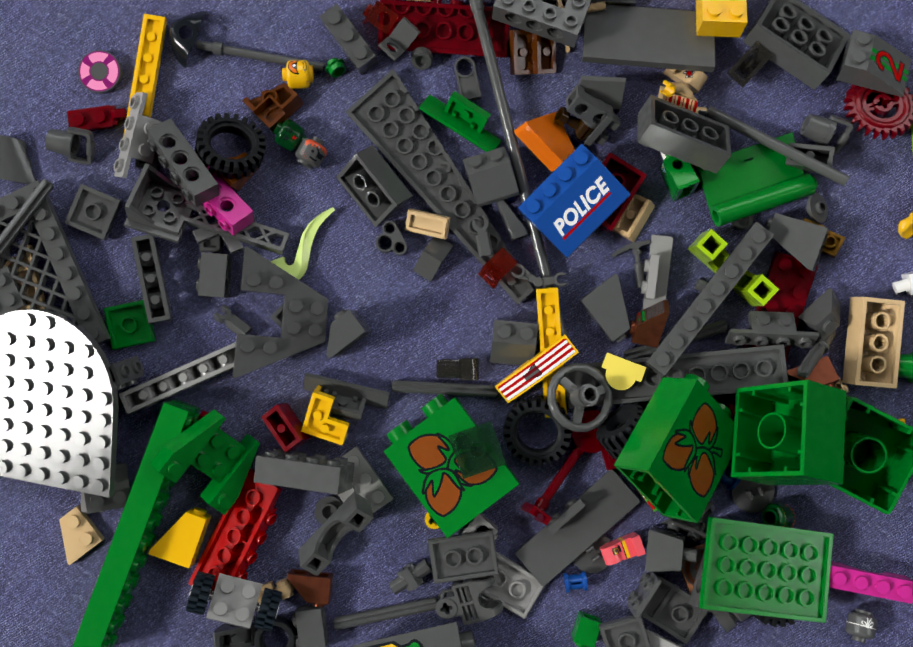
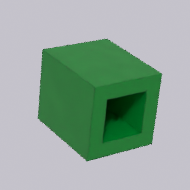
M578 611L571 633L573 642L577 646L595 647L600 631L598 624L602 623L600 618Z

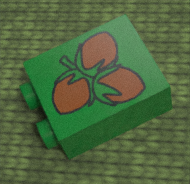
M686 374L684 378H662L614 466L663 516L698 523L732 457L734 422L731 419V410L724 404L717 402L708 392L709 384L703 378L694 374Z
M441 393L421 408L427 419L415 428L412 427L408 420H405L386 435L392 445L384 450V453L444 535L449 538L519 485V479L459 399L453 398L448 402Z

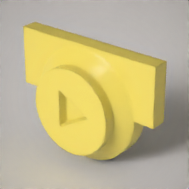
M606 353L602 368L606 369L605 376L608 384L617 390H626L635 381L641 382L647 368L610 353Z

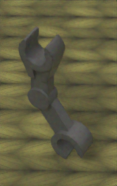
M515 264V266L522 269L520 275L511 272L513 277L527 280L536 287L551 284L563 287L567 284L557 282L558 276L566 275L563 272H559L553 277L540 278L532 275L521 264Z

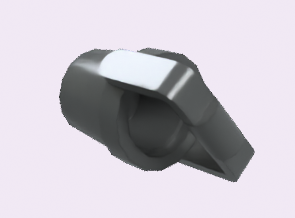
M808 114L802 123L800 134L815 141L814 145L826 146L835 133L837 122L846 125V129L841 133L836 142L834 154H837L851 136L853 124L851 121L836 115L825 118Z
M68 127L67 130L50 129L47 132L45 139L47 150L64 155L71 162L89 165L94 160L95 142L93 141V133L90 130ZM80 135L87 136V158L77 156L81 144Z

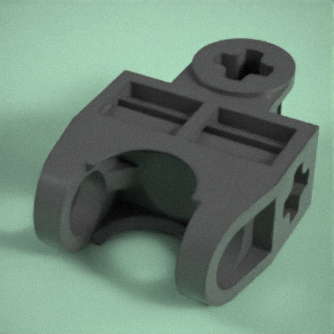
M494 576L453 581L452 588L443 589L439 593L438 602L435 607L436 613L444 619L461 616L464 625L485 621L498 615L503 610L502 602L500 600H493V598H486L481 594V592L485 591V588L495 583Z

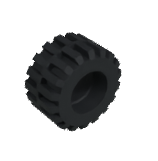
M629 403L616 408L609 413L608 418L597 428V440L613 459L617 460L644 412L643 407L639 403Z

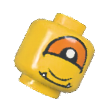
M289 60L286 68H282V79L287 81L288 87L291 89L309 88L310 83H314L313 65H309L307 60Z

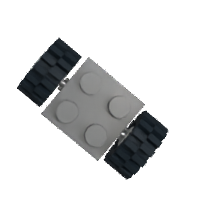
M197 572L186 607L187 612L204 615L207 603L211 600L206 619L250 629L254 612L258 610L254 628L271 632L279 609L281 591L265 588L259 605L258 598L262 588L261 583L219 573L215 589L212 591L215 575Z

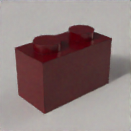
M288 403L277 404L261 416L285 453L296 450L311 438L309 434L301 432L303 425Z

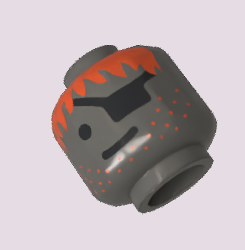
M315 136L312 139L304 138L295 152V156L298 158L297 162L310 170L319 168L328 153L327 149L323 146L325 142Z

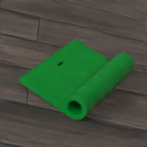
M793 132L775 138L787 145L795 143ZM760 143L732 152L731 157L717 174L697 166L711 218L718 227L814 194L818 186L817 180L810 174H804L801 169L785 165L787 157Z

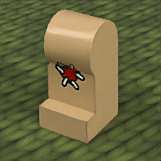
M666 69L663 72L664 75L673 81L685 84L693 93H698L708 79L707 75L701 71Z

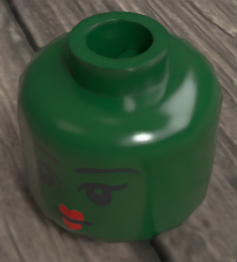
M290 119L285 120L283 124L279 122L273 131L276 135L275 143L290 152L295 149L297 150L302 140L307 136L304 134L305 129Z

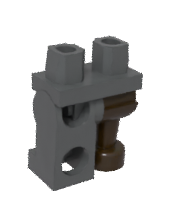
M578 84L566 97V108L560 107L554 117L555 123L561 126L567 124L575 129L577 138L585 140V144L589 146L593 142L603 145L608 138V132L605 131V128L608 127L614 131L621 124L620 117L613 113L612 105L589 95Z

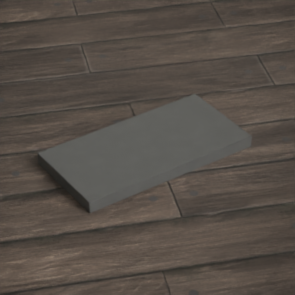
M606 4V10L590 12L586 15L583 25L582 62L713 72L715 68V37L697 36L696 11Z

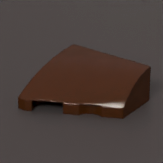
M286 83L278 85L272 90L262 91V96L250 100L246 97L242 100L272 132L279 122L283 124L285 120L304 105L299 95L289 88Z

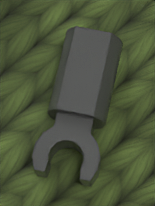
M484 218V226L482 228L477 227L475 220L472 221V227L478 234L475 236L479 257L494 255L490 233L486 231L489 225L487 218Z
M223 305L221 308L225 315H220L218 312L214 314V319L217 322L225 323L226 327L235 334L248 335L252 329L237 315H233L230 308L226 305Z

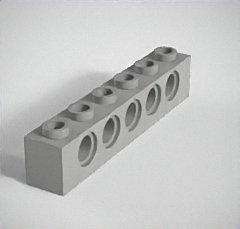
M236 342L120 393L119 397L127 414L142 410L232 370Z

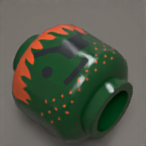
M772 503L767 505L762 512L763 524L793 528L795 524V513L787 504Z

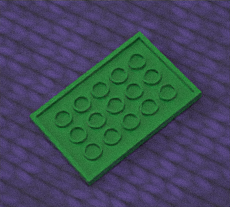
M708 517L699 608L826 623L834 534Z

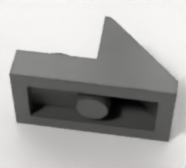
M226 623L222 624L213 632V647L255 646L256 628H254V623H251L250 629L238 626L231 627Z

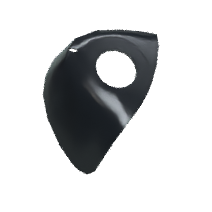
M199 11L181 17L174 21L170 27L169 35L172 51L184 68L187 67V55L198 37L201 20L208 13L207 11ZM182 26L191 27L192 36L189 39H182L179 36V30Z

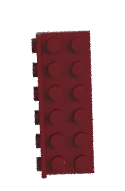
M380 0L378 45L392 33L402 18L406 17L420 31V34L406 51L413 52L418 47H425L432 53L484 56L474 14L471 11L470 5H463V1L450 0V4H442V0H430L429 3L414 0ZM484 6V13L495 56L507 58L509 25L493 20V7ZM387 45L390 50H395L392 46Z

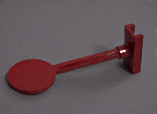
M597 410L584 411L581 423H588L594 420L601 412ZM597 428L589 432H574L571 430V437L576 447L541 498L539 497L534 505L524 502L520 508L522 511L533 515L536 521L548 525L552 519L545 512L550 505L549 502L584 451L587 453H597L605 449L596 438Z

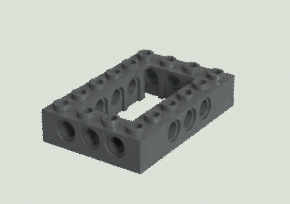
M495 0L492 19L574 48L592 0H567L565 8L541 0Z

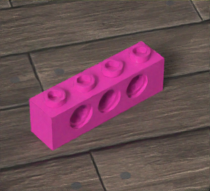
M214 171L211 175L218 183L219 196L203 203L204 209L210 216L214 215L217 218L220 227L224 231H229L234 236L254 222L253 210Z

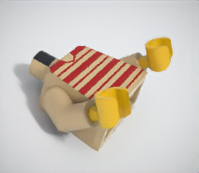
M667 80L663 81L666 87L660 86L658 98L705 117L707 116V108L697 107L698 100L693 95V91L682 82L670 83Z

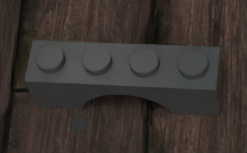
M353 492L299 548L300 567L318 576L331 563L333 552L341 538L352 530L360 533L374 519L371 502Z

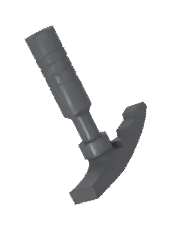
M650 240L630 243L611 255V257H616L617 254L623 253V251L633 250V255H635L636 288H641L642 281H644L643 263L640 260L641 250H639V247L651 244Z

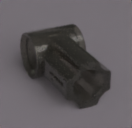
M460 358V360L437 359V378L479 380V358Z

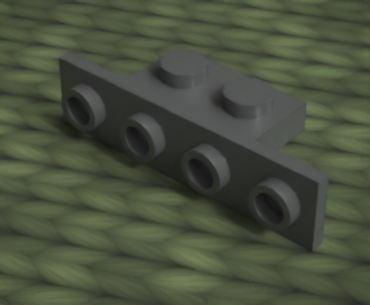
M750 311L748 314L749 329H730L725 339V344L737 346L744 344L756 346L784 344V347L799 346L800 348H808L815 344L819 337V332L797 331L794 312Z
M305 373L304 390L313 392L320 385L322 386L321 392L335 396L331 409L332 414L361 420L366 404L384 409L388 407L390 392L338 379H331L317 374Z

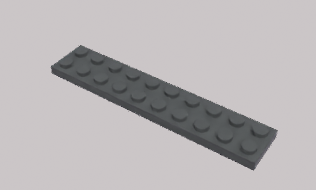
M784 344L681 354L663 377L645 364L649 357L626 359L647 368L642 381H635L630 388L617 390L611 387L612 403L623 404L650 401L663 377L684 378L686 374H694L703 378L710 386L708 392L711 395L736 393V388L788 382ZM603 362L586 363L597 368L605 376L606 369L602 368ZM574 371L565 375L577 387L584 384H591L595 387L600 386V383L592 375L585 372ZM566 390L568 409L575 408L570 401V393ZM603 394L599 395L597 403L593 406H602L604 404Z

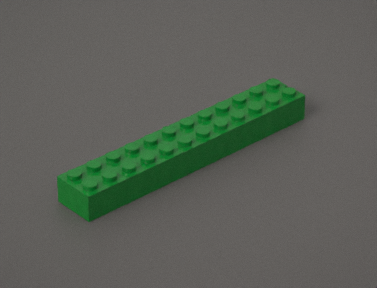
M178 399L163 403L72 647L115 646L118 639L116 635L117 630L122 627L126 618L123 615L124 611L130 606L133 595H131L133 587L136 588L141 578L138 575L141 567L145 566L148 559L146 552L148 547H151L155 541L156 535H153L155 528L159 527L162 522L163 515H161L163 507H166L171 497L169 495L170 488L176 484L160 474L150 463L165 444L198 421L199 407Z

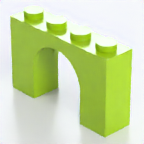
M712 229L702 232L687 248L714 273L729 256L724 249L728 243ZM747 270L733 290L751 306H764L776 294L779 288L763 274L755 275Z

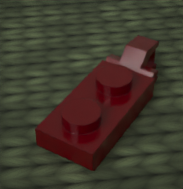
M106 105L67 111L69 127L97 131L115 128V126H118V121L126 120L128 111L125 108L116 109L115 105Z

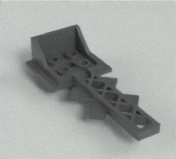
M146 163L124 206L127 214L124 227L179 243L185 227L188 225L198 228L192 231L198 244L217 236H222L231 254L244 249L241 244L242 242L283 255L290 238V233L256 222L251 223L233 236L229 231H224L220 227L217 218L214 215L210 216L204 209V206L199 205L195 207L191 200L187 201L182 193L183 188L180 184L176 185L172 178L164 176L150 164ZM163 207H169L167 211H160ZM193 211L198 212L199 216L190 218ZM212 218L214 223L208 224L207 220ZM259 231L261 236L252 238L249 233ZM278 237L283 240L281 245L277 246L271 244L270 239Z

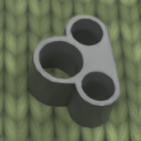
M386 221L382 226L383 233L376 239V247L383 253L393 251L398 256L405 255L408 251V246L398 226L393 221ZM390 225L394 226L392 233L387 232V227ZM383 238L391 239L392 245L389 249H382L380 247V241ZM399 244L404 245L402 252H398L396 249Z

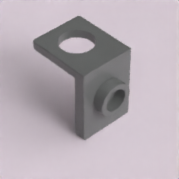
M404 17L392 33L378 46L395 61L405 53L420 34V31ZM387 45L392 46L396 50V53L392 52L387 47Z

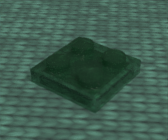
M492 421L449 435L463 479L506 464Z

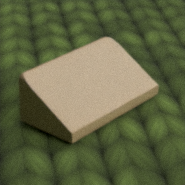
M635 194L612 231L629 241L635 242L655 205L651 200Z

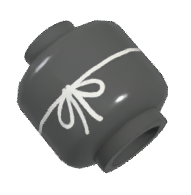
M855 609L854 612L848 613L845 631L852 635V640L866 643V639L873 640L875 638L878 621L873 617V613Z

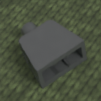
M651 526L648 533L645 571H682L684 561L697 562L698 549L686 548L685 536Z

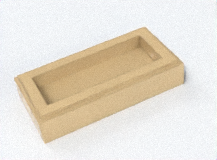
M410 208L407 212L405 230L447 239L451 217Z

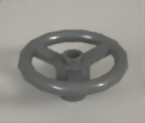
M571 363L561 367L551 378L547 389V401L552 416L561 426L574 432H589L600 427L608 418L613 405L612 390L606 377L597 368L586 363ZM574 371L585 372L592 375L600 383V386L595 387L591 384H584L577 387L565 375ZM558 385H561L570 393V401L575 406L572 421L568 420L560 412L557 405L556 390ZM603 394L604 404L601 413L594 420L588 423H581L585 407L595 405L599 395Z

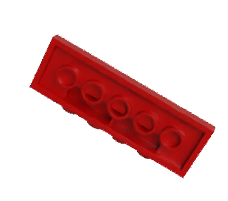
M249 469L238 499L226 515L222 514L188 582L189 585H193L198 571L215 575L212 591L215 589L219 573L246 580L248 576L246 570L249 564L254 563L257 559L258 554L256 550L258 546L262 545L267 539L265 532L268 526H271L276 521L277 515L275 512L277 508L274 505L282 491L281 487L254 482L255 471Z

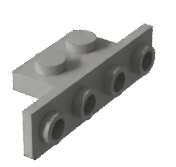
M136 92L131 97L129 104L131 108L130 114L124 123L125 134L119 143V158L114 163L115 177L127 178L131 158L150 164L153 162L155 151L153 152L148 146L147 139L149 137L147 129L162 123V121L143 115L147 93Z
M651 235L649 258L644 261L643 272H647L646 281H642L641 294H644L642 310L662 300H666L673 237Z

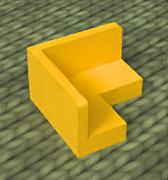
M318 385L312 393L301 432L343 445L348 435L347 431L350 423L330 417L335 396L321 392L322 386Z

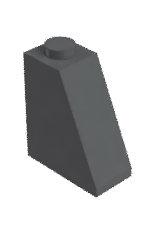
M775 213L774 218H769L766 227L767 230L774 234L772 238L808 270L815 272L830 230L823 226Z
M613 274L580 299L579 302L608 340L619 342L628 335L626 331L630 329L619 277L617 274Z

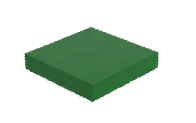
M144 300L103 308L108 333L111 337L112 350L156 341L153 325L148 323Z

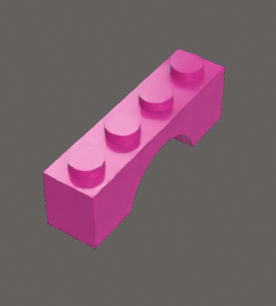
M831 561L829 588L910 604L913 603L912 579L889 572H869Z

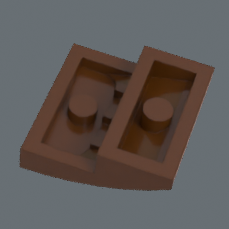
M509 30L510 75L556 73V41L524 30Z

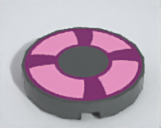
M95 50L86 54L78 67L81 83L93 93L106 94L112 92L121 83L123 76L122 65L117 58L103 50Z

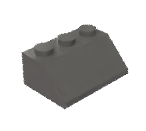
M373 145L356 153L336 176L375 227L398 211L413 196Z
M343 309L334 316L335 321L331 323L327 348L329 359L340 356L372 331L356 310Z

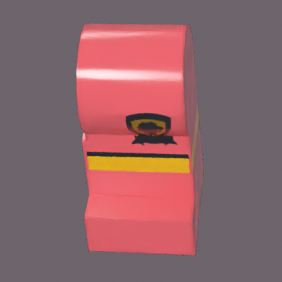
M635 532L619 537L600 547L606 565H613L622 560L646 554L640 535Z

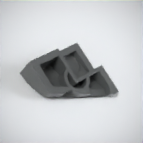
M0 135L1 180L28 185L37 181L31 169L33 165L31 159L27 156L28 149L24 140Z

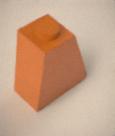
M557 112L526 121L514 130L515 135L551 172L555 171L575 151L564 126L554 122Z

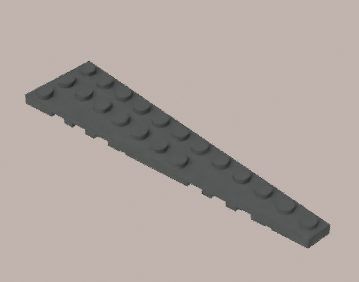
M392 69L346 111V114L436 214L451 217L449 229L518 305L534 289L529 281L512 276L511 272L520 275L522 270L520 267L515 266L517 263L510 251L503 243L483 209L477 207L470 188L411 98L399 76ZM484 218H487L489 225L486 231L490 233L494 255L479 257L475 236L478 234L472 227V221L475 220L477 227L482 228L484 226Z

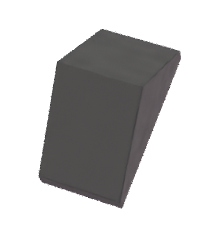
M433 237L423 250L413 271L431 282L454 245L444 239Z

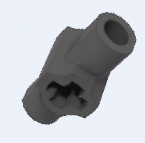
M426 559L417 565H414L413 562L407 564L397 572L398 577L389 582V586L395 595L404 589H407L408 592L412 591L424 582L423 577L432 572V568Z

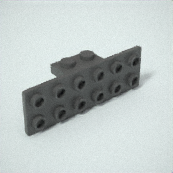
M611 469L576 500L574 497L564 505L565 509L560 514L558 512L554 513L548 525L517 550L515 555L542 586H545L638 505L640 500Z

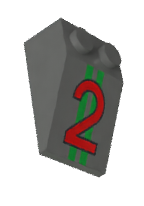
M853 29L845 44L836 80L902 97L912 59L877 35Z

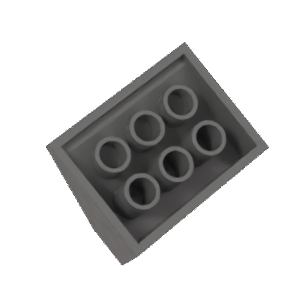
M769 0L743 42L815 90L831 73L850 34L799 0Z

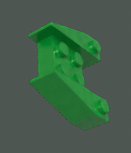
M213 409L165 444L150 464L160 474L174 483H177L190 465L212 478L200 494V497L211 507L226 515L240 495L260 442L248 433L241 442L235 440L219 428L226 418Z

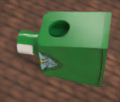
M660 152L664 160L660 172L673 202L693 194L700 181L691 164Z

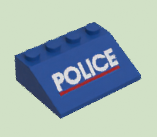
M581 144L518 209L534 227L568 258L631 194L599 159Z

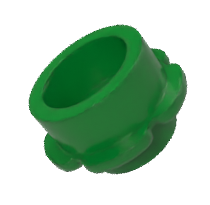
M341 58L330 59L327 62L326 73H329L333 78L340 77L346 71L345 61Z

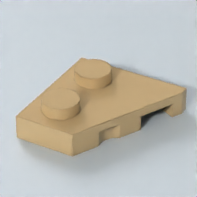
M80 505L59 519L67 563L69 565L73 564L105 539L85 512H81Z

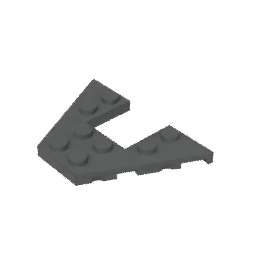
M245 246L240 291L284 295L281 337L236 334L232 378L240 377L325 342L328 299L251 248Z

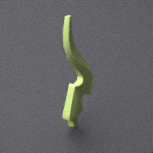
M332 207L322 212L307 225L302 233L295 261L292 265L286 263L285 257L277 258L271 262L300 280L308 268L311 247L316 232L335 209Z

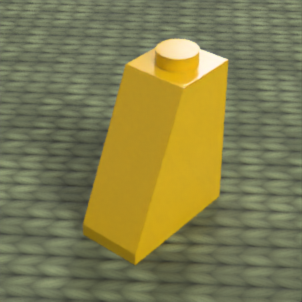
M199 507L191 508L149 550L148 554L190 568L196 562L212 515L207 514L205 509Z

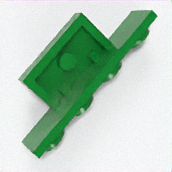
M456 91L450 96L447 105L429 95L419 107L420 110L485 152L496 149L502 141L484 129L491 114Z

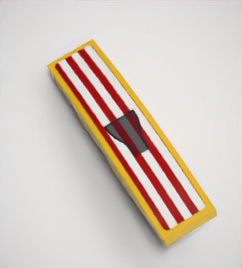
M564 334L549 347L544 348L496 384L495 388L505 401L510 403L579 352Z

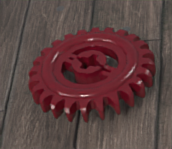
M852 84L851 88L846 92L843 102L847 104L843 110L849 111L846 118L854 117L851 121L853 125L859 123L857 132L866 128L865 137L872 131L874 133L873 139H876L880 133L882 134V140H885L888 135L891 139H894L897 135L902 136L913 124V94H908L910 92L909 88H905L903 96L899 97ZM882 93L877 95L870 104H866L869 95ZM893 107L897 108L894 116L884 118Z

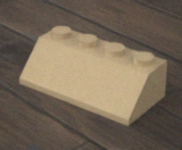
M850 297L842 383L897 389L905 301L871 297Z

